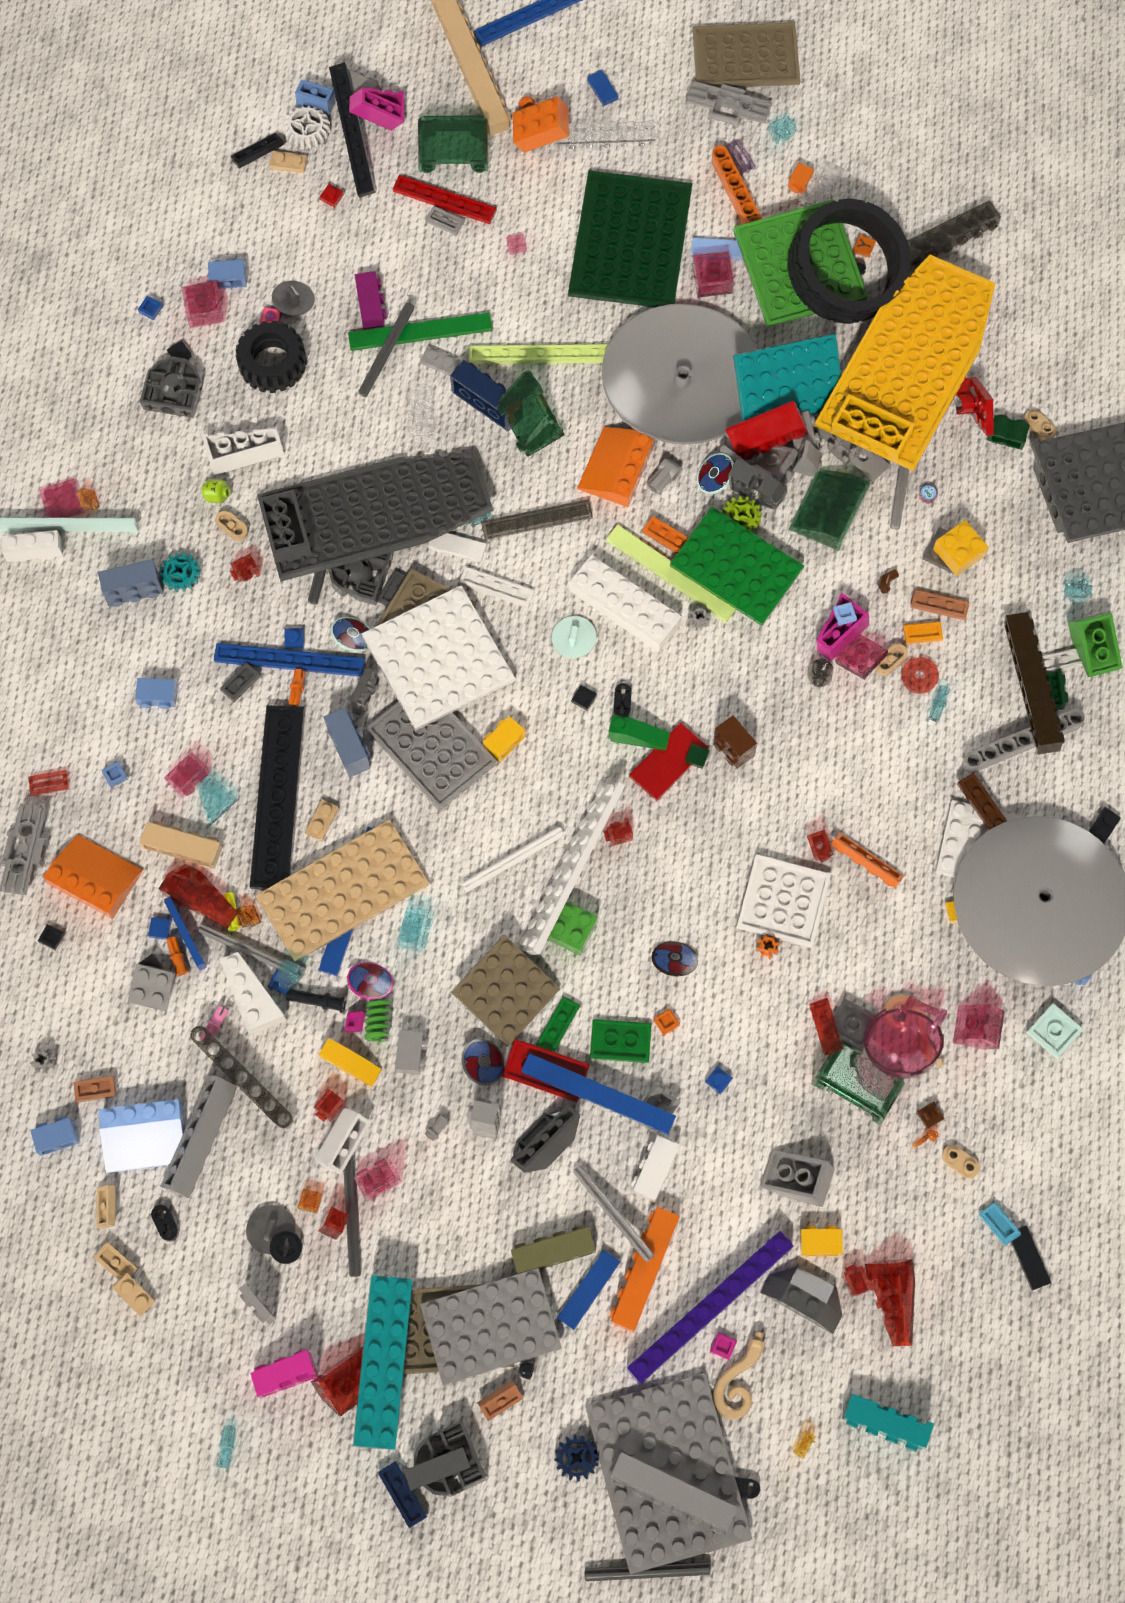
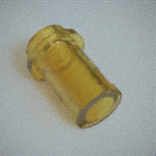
M806 1430L800 1434L802 1437L793 1450L794 1454L805 1459L812 1443L816 1442L814 1441L816 1436Z

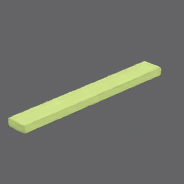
M608 344L469 346V363H603Z
M617 525L607 537L609 543L702 607H706L709 612L725 623L736 611L735 608L670 567L672 561L621 526Z

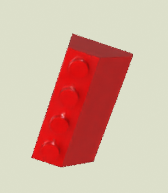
M794 401L725 429L735 453L743 460H749L756 454L766 453L775 446H783L788 441L800 439L805 434H808L803 416Z

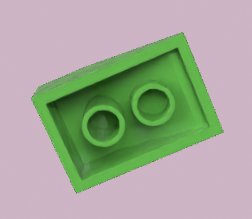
M1099 613L1068 622L1071 640L1088 677L1123 668L1112 613Z

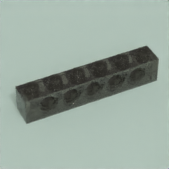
M989 200L907 240L911 255L910 269L917 268L929 255L937 257L943 252L948 253L954 247L962 246L972 238H979L988 230H995L999 225L1001 215L992 202Z

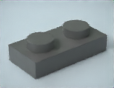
M245 663L220 688V691L232 702H235L260 678V674Z

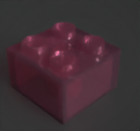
M729 251L693 255L692 268L697 298L733 294L734 281Z
M217 280L181 287L186 317L190 328L225 322Z

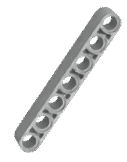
M1072 709L1057 715L1059 716L1060 727L1062 728L1059 731L1063 732L1064 735L1078 730L1085 720V715L1080 709ZM1071 717L1077 718L1078 722H1073ZM1031 727L970 751L963 760V769L967 773H975L1035 748ZM1020 738H1023V739H1025L1028 743H1027V744H1023V743L1020 742L1019 739H1020ZM1002 746H1008L1010 751L1004 750ZM985 753H991L993 758H988ZM968 760H974L976 765L969 764Z

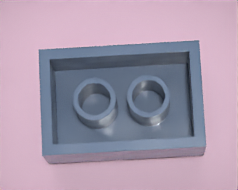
M153 559L98 572L101 591L108 606L118 607L125 602L134 603L143 598H156L163 594L159 572Z
M344 707L323 716L327 730L349 778L369 770V763L372 762L370 753L362 741L359 729L355 726L351 712L347 713Z

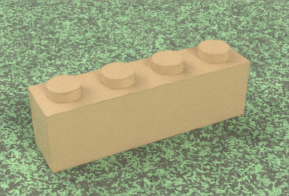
M156 821L146 823L139 842L143 849L212 869L216 868L222 851L219 840L215 838L200 837L201 835L195 832L188 834L182 832L177 827L167 828L164 827V824Z

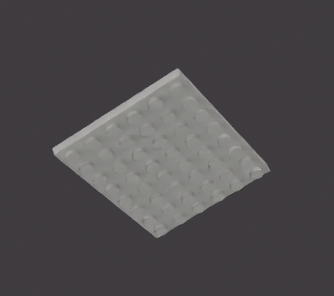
M705 1373L585 1406L630 1575L753 1540ZM620 1453L631 1456L738 1507L727 1533L722 1532L720 1535L710 1530L711 1526L704 1522L702 1525L691 1521V1516L683 1513V1516L672 1512V1507L666 1504L662 1507L653 1503L652 1498L647 1495L640 1497L634 1494L631 1487L625 1485V1488L615 1485L611 1474Z

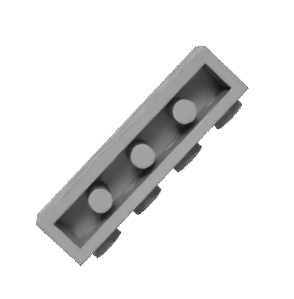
M487 1099L474 1100V1104L469 1106L467 1114L473 1135L497 1140L501 1122L499 1105L491 1104L492 1101Z

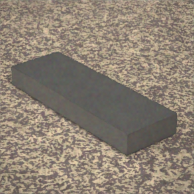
M462 1447L405 1469L404 1473L410 1491L469 1469L470 1465Z

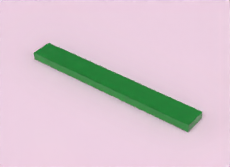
M490 312L406 324L395 345L492 331ZM393 326L348 332L350 350L382 347Z

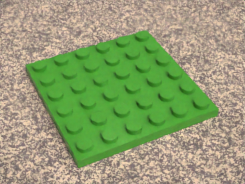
M834 199L733 228L767 328L815 314L808 309L807 305H804L793 289L787 268L788 253L793 238L808 218L821 206L834 201ZM828 224L813 231L809 244V257L813 271L819 281L829 291L839 297L857 301L867 300L868 295L843 224Z

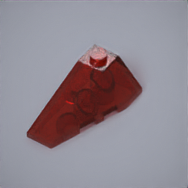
M187 864L170 871L158 888L166 898L171 897L174 902L227 929L238 913L201 871Z
M895 1259L865 1264L870 1291H875L878 1299L876 1306L878 1309L882 1308L886 1318L884 1325L893 1346H912L915 1299L913 1259Z
M363 1346L311 1381L320 1398L339 1417L357 1405Z

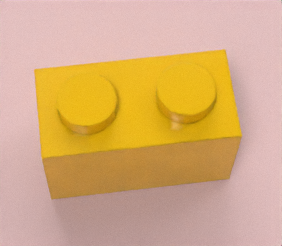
M508 716L497 724L496 729L492 733L489 732L484 737L483 746L496 760L501 762L526 737V730Z
M809 1225L804 1226V1229L800 1230V1256H842V1229H837V1226L834 1225L825 1226V1229H817L816 1226Z

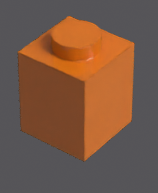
M798 163L789 178L788 188L794 193L804 195L813 180L814 169Z

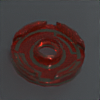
M924 657L910 659L905 663L901 671L903 685L909 691L916 694L930 692L935 688L939 680L937 666L931 660ZM921 671L925 674V678L918 679L915 673Z

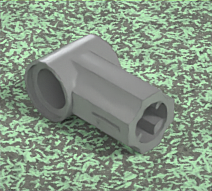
M666 457L659 465L658 471L647 482V486L655 494H660L670 481H674L680 475L682 467Z

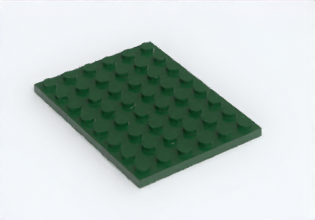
M588 170L568 297L647 307L675 304L693 183Z

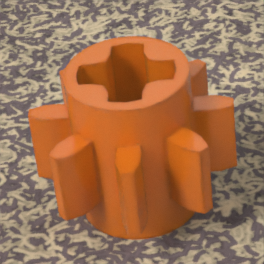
M765 934L763 940H757L760 946H757L755 950L761 952L760 958L768 956L769 960H771L773 953L778 955L779 951L775 948L779 947L780 943L775 942V936L770 938ZM770 944L771 948L766 950L764 947Z

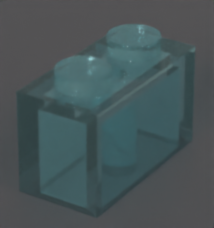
M406 907L397 942L399 949L421 953L422 948H426L428 942L426 932L427 929H431L433 922L429 911Z

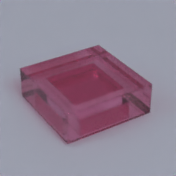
M523 234L506 237L510 255L527 252Z

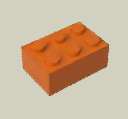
M558 96L512 113L513 143L523 152H528L569 137L568 106Z

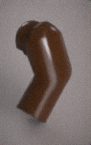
M896 569L880 577L878 588L881 593L886 594L890 592V581L899 577Z

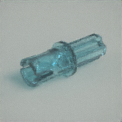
M945 685L939 686L937 695L932 700L933 706L929 715V720L938 722L943 708L947 706L946 701L950 688Z
M224 1425L221 1445H218L220 1452L217 1467L230 1469L232 1450H235L233 1443L236 1428L234 1426Z

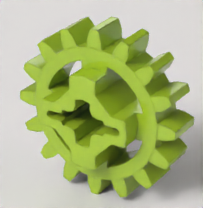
M739 496L738 500L733 497L731 503L727 501L726 507H723V514L730 518L729 514L731 513L734 521L751 532L752 528L757 530L758 524L761 523L760 517L762 512L759 511L760 505L755 506V500L750 502L748 496L745 500L741 496Z

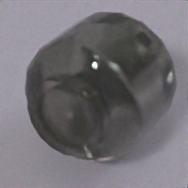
M826 659L812 661L809 666L808 680L816 687H824L830 684L834 672L833 665Z

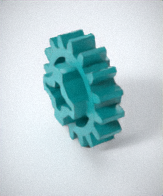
M184 552L181 556L175 553L174 558L169 555V561L163 560L165 567H160L162 572L160 577L163 579L164 586L167 585L169 590H172L174 587L177 593L179 589L186 592L187 587L192 590V584H198L196 578H201L199 573L201 569L200 566H197V560H193L192 555L186 557Z

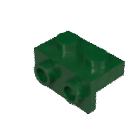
M1057 668L1055 672L1047 673L1046 681L1051 685L1050 697L1055 701L1056 710H1063L1066 703H1068V693L1064 690L1066 678L1065 674H1062L1061 668Z

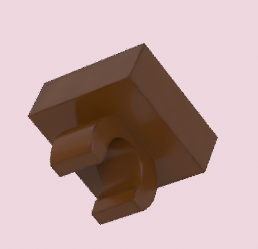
M935 1102L916 1112L926 1129L945 1119Z

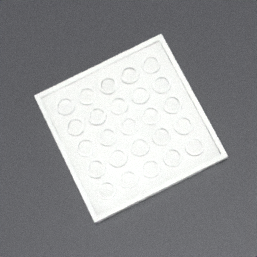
M462 586L362 633V638L415 731L515 681L514 675Z

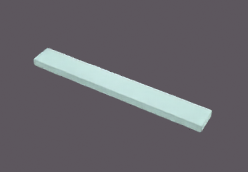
M0 517V531L138 532L135 518Z

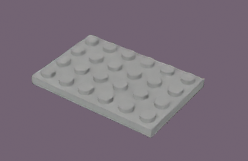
M398 701L366 727V731L439 811L498 764L497 760L453 713L415 731Z
M539 1268L420 1304L443 1386L562 1349Z

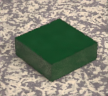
M692 744L685 763L703 769L710 750Z

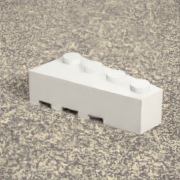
M276 428L253 430L249 433L236 431V434H225V432L211 436L202 434L214 475L284 455Z
M239 952L220 959L249 1035L287 1021Z

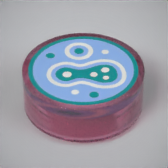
M931 484L923 485L919 491V499L927 504L933 503L938 495L937 488Z

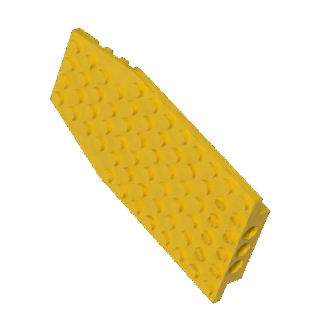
M929 255L916 268L915 272L904 281L905 285L899 294L889 303L879 308L815 422L816 427L912 471L916 469L980 352L996 284L932 255Z

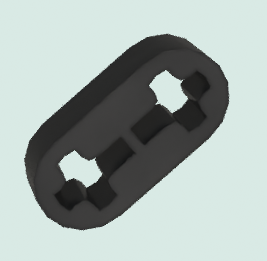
M620 683L615 687L614 715L629 717L632 691L628 684ZM621 689H625V692H627L625 693V699H621V693H618L621 692ZM620 704H624V710H627L624 711V714H620Z
M156 1205L151 1211V1217L160 1236L167 1242L175 1241L179 1236V1229L170 1210L164 1205ZM160 1209L166 1211L164 1214L166 1221L164 1222L159 1217L156 1218ZM167 1224L170 1229L175 1230L172 1232V1237L164 1235L167 1232L165 1228Z
M735 1477L741 1498L754 1499L759 1495L760 1485L756 1480ZM749 1483H753V1487L757 1488V1491L753 1492L752 1495H748V1491L741 1490L742 1486L747 1487Z

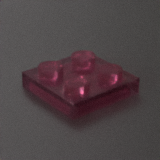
M74 479L39 490L47 518H70L85 513Z
M859 634L835 661L837 665L864 680L889 653L886 648Z

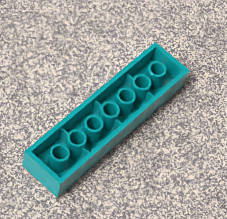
M371 1275L352 1447L393 1451L396 1449L413 1279Z

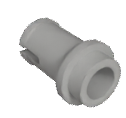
M439 1115L430 1128H426L425 1135L432 1141L438 1139V1135L449 1124V1121Z

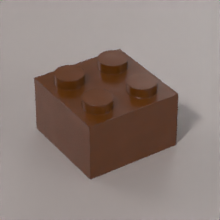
M734 715L715 728L713 745L719 752L722 751L726 755L725 759L731 766L734 765L738 769L755 756L757 742Z

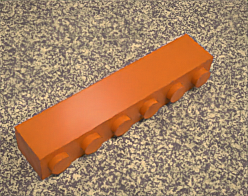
M659 1207L656 1208V1211L651 1210L647 1220L650 1226L648 1231L643 1230L641 1239L653 1252L654 1257L646 1262L635 1250L632 1258L635 1264L633 1269L628 1268L624 1278L628 1280L625 1288L621 1286L617 1298L620 1299L617 1307L613 1306L609 1316L612 1318L611 1324L632 1333L635 1332L678 1223L679 1215Z

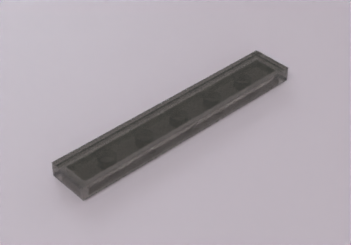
M589 499L484 520L481 521L484 539L489 540L592 519L593 515Z

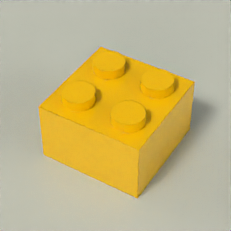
M966 520L938 538L933 548L956 577L984 558L989 549L988 545Z

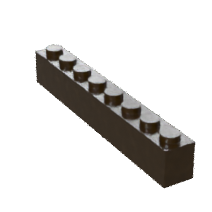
M1028 612L1006 615L1004 627L1037 754L1061 751L1062 744L1065 742L1064 734L1059 731L1060 719L1059 716L1055 715V701L1050 697L1051 685L1046 681L1047 670L1045 666H1042L1041 650L1038 651L1037 648L1038 636L1037 634L1034 635L1033 632L1034 621L1030 619Z

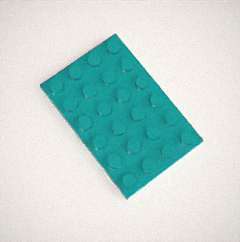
M836 334L733 355L742 422L792 401L796 403L801 413L809 411L810 414L821 412L841 377Z

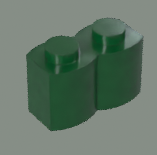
M994 415L993 435H988L987 440L1022 450L1030 425L1024 420H1011L1005 415Z

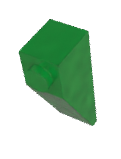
M617 715L612 716L608 731L611 742L664 751L667 749L670 732L633 718Z

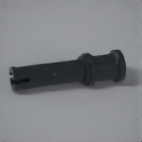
M288 988L286 1001L322 1007L323 1010L332 1009L344 1013L347 996H331L330 993L322 995Z

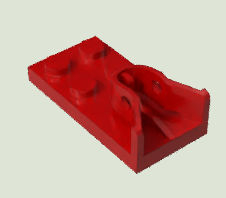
M977 377L965 378L956 394L962 403V406L956 407L957 415L970 413L986 436L993 435L994 399Z

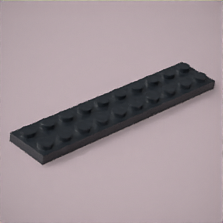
M266 705L250 889L266 890L291 874L305 714L304 707Z

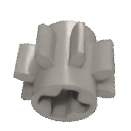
M696 606L694 611H689L691 617L688 618V623L693 624L692 629L697 627L702 630L704 625L709 626L710 622L708 619L711 618V614L706 613V607L702 609Z
M39 1048L38 1053L31 1054L34 1057V1061L30 1062V1064L36 1066L35 1071L37 1073L43 1070L47 1074L50 1067L55 1068L52 1061L56 1060V1057L50 1056L51 1051L49 1049L43 1052ZM45 1057L44 1064H41L42 1058Z

